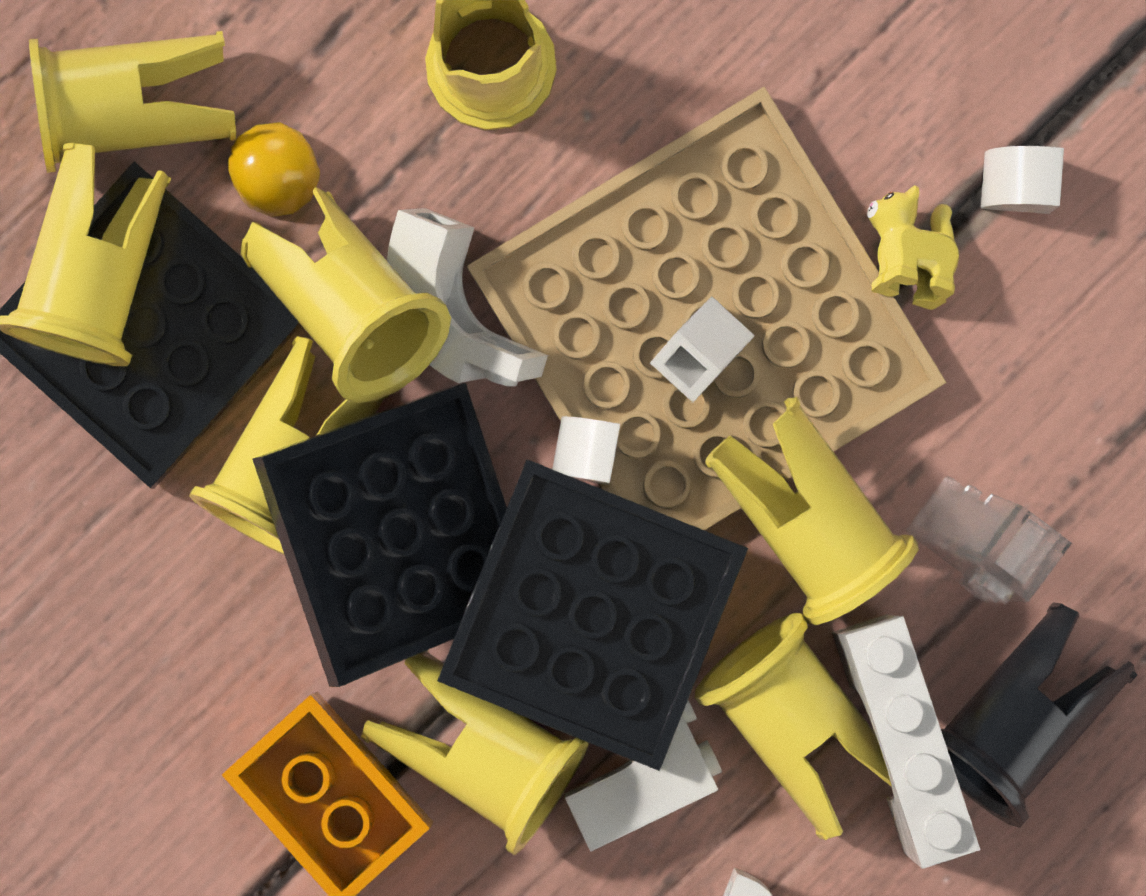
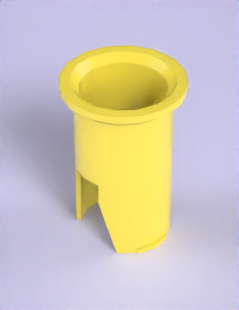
M436 0L434 32L425 61L428 85L440 107L461 124L485 131L511 128L532 117L550 96L557 69L554 44L542 22L529 12V6L526 1ZM498 19L509 22L528 37L527 42L531 48L526 51L517 64L501 73L478 75L464 70L451 71L450 64L445 63L450 42L462 28L477 20Z
M218 31L216 35L51 52L46 47H40L38 39H29L34 91L47 173L56 172V163H61L63 154L61 151L65 143L92 145L95 147V153L223 138L236 140L234 111L171 101L143 103L141 87L164 85L223 62V46H225L223 32Z
M65 143L61 151L63 158L18 308L12 311L9 316H0V330L21 341L70 357L112 366H128L132 355L125 350L121 338L164 191L170 184L171 178L164 171L160 170L157 171L154 179L138 178L104 232L102 240L87 236L94 215L95 147L92 145Z
M315 187L312 192L325 214V220L318 234L327 252L326 256L315 263L301 247L285 240L256 222H252L245 238L242 239L241 255L249 268L253 267L334 363L332 381L341 396L356 403L377 401L399 391L413 381L437 357L448 337L451 316L446 304L440 298L429 293L416 294L341 210L329 191L325 192Z
M299 336L292 342V350L214 483L206 485L204 488L195 486L189 495L196 504L225 524L283 555L284 552L252 458L310 438L308 435L293 428L298 420L315 356L310 352L313 341ZM384 398L362 403L345 399L324 421L317 435L375 414Z
M796 396L795 398H787L784 401L787 409L773 423V427L798 492L794 493L782 475L732 436H728L712 450L706 458V465L709 468H713L807 596V603L803 608V616L806 618L807 623L819 625L854 610L879 593L912 562L919 548L918 542L913 535L898 536L891 532L801 408L800 400Z
M792 613L758 630L723 657L704 676L695 689L694 698L700 705L709 706L715 704L723 709L816 828V835L820 839L827 840L840 836L843 830L819 775L805 758L806 755L822 745L828 738L834 736L848 753L890 786L891 782L874 730L804 641V632L808 628L806 618L801 613Z
M429 650L406 659L404 664L446 711L467 725L456 739L452 748L445 743L383 721L380 724H376L368 720L364 725L361 738L367 743H374L504 830L508 840L506 849L511 854L516 855L532 839L561 798L584 758L589 743L579 738L562 741L527 717L438 682L437 680L444 663L431 655Z

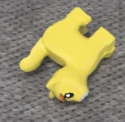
M914 185L905 193L889 192L883 198L875 200L869 205L867 216L881 237L878 247L880 270L878 277L872 282L871 291L887 297L899 295L900 284L907 286L916 284L917 290L914 293L912 304L932 310L946 303V299L954 294L955 284L953 275L959 262V250L950 222L952 210L948 205L940 204L934 209L930 217L931 231L920 230L914 226L920 194L918 186Z

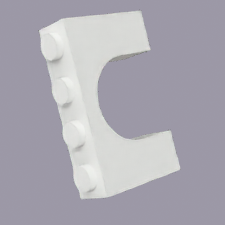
M886 614L832 632L849 687L857 690L883 754L894 795L886 799L904 854L924 869L979 851L978 840L904 617Z
M689 700L660 771L630 759L624 765L565 793L566 802L590 852L718 791L713 776L722 773V769L708 740L698 745L694 740L687 724L696 720L697 717Z

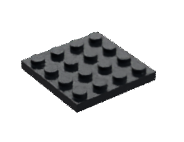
M135 161L94 205V215L87 236L102 240L104 232L137 179H154ZM165 189L121 338L125 350L132 355L130 364L128 366H112L70 357L21 341L5 334L1 330L0 354L149 488L155 489L301 327V324L253 267L249 268L244 259ZM25 282L0 308V316H9L12 311L18 308Z
M466 383L447 387L252 458L329 687L344 686L455 638L507 509Z
M527 459L437 681L660 771L748 548Z

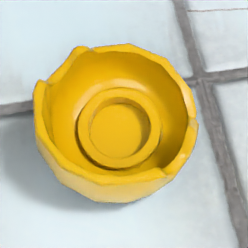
M281 122L257 124L237 137L230 148L231 155L228 157V171L234 188L241 200L250 209L270 217L293 214L311 201L312 191L317 187L320 179V170L313 149L301 132Z

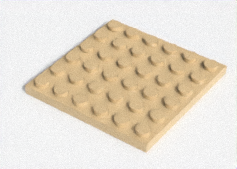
M762 87L467 265L469 272L509 338L514 342L548 355L542 376L534 379L560 422L563 416L620 424L610 484H599L601 489L702 530H706L741 508L713 468H709L706 465L708 455L728 436H732L782 475L785 481L792 477L773 427V423L787 409L784 403L787 398L798 397L801 408L834 452L947 383L894 296L887 297L871 291L872 282L879 275L878 270L765 87ZM712 296L755 336L707 389L692 402L652 366L650 362L673 335Z

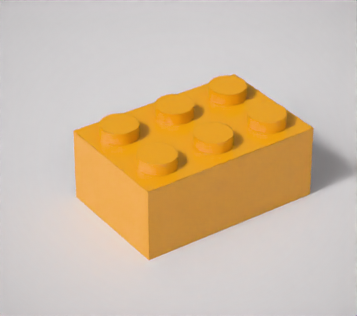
M318 691L309 695L222 774L225 780L328 896H356L427 832L433 824V820Z

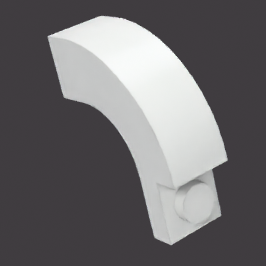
M426 208L398 210L389 242L387 262L416 294L429 293L440 298L446 304L451 316L448 337L437 357L429 365L457 383L486 378L497 384L514 387L517 386L519 381L541 377L548 355L491 332L476 319L467 304L463 291L462 274L475 227Z

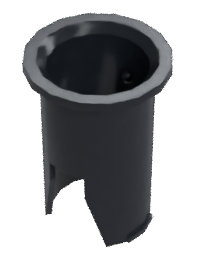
M1053 602L1047 609L1048 613L945 729H941L960 789L990 814L1009 825L1019 828L1029 818L1025 801L1028 795L1127 683H1131L1138 675L1135 672L1133 663L1128 661L1117 670L1106 666L1054 702L1038 690L1039 686L1052 673L1079 617L1078 611L1062 603Z

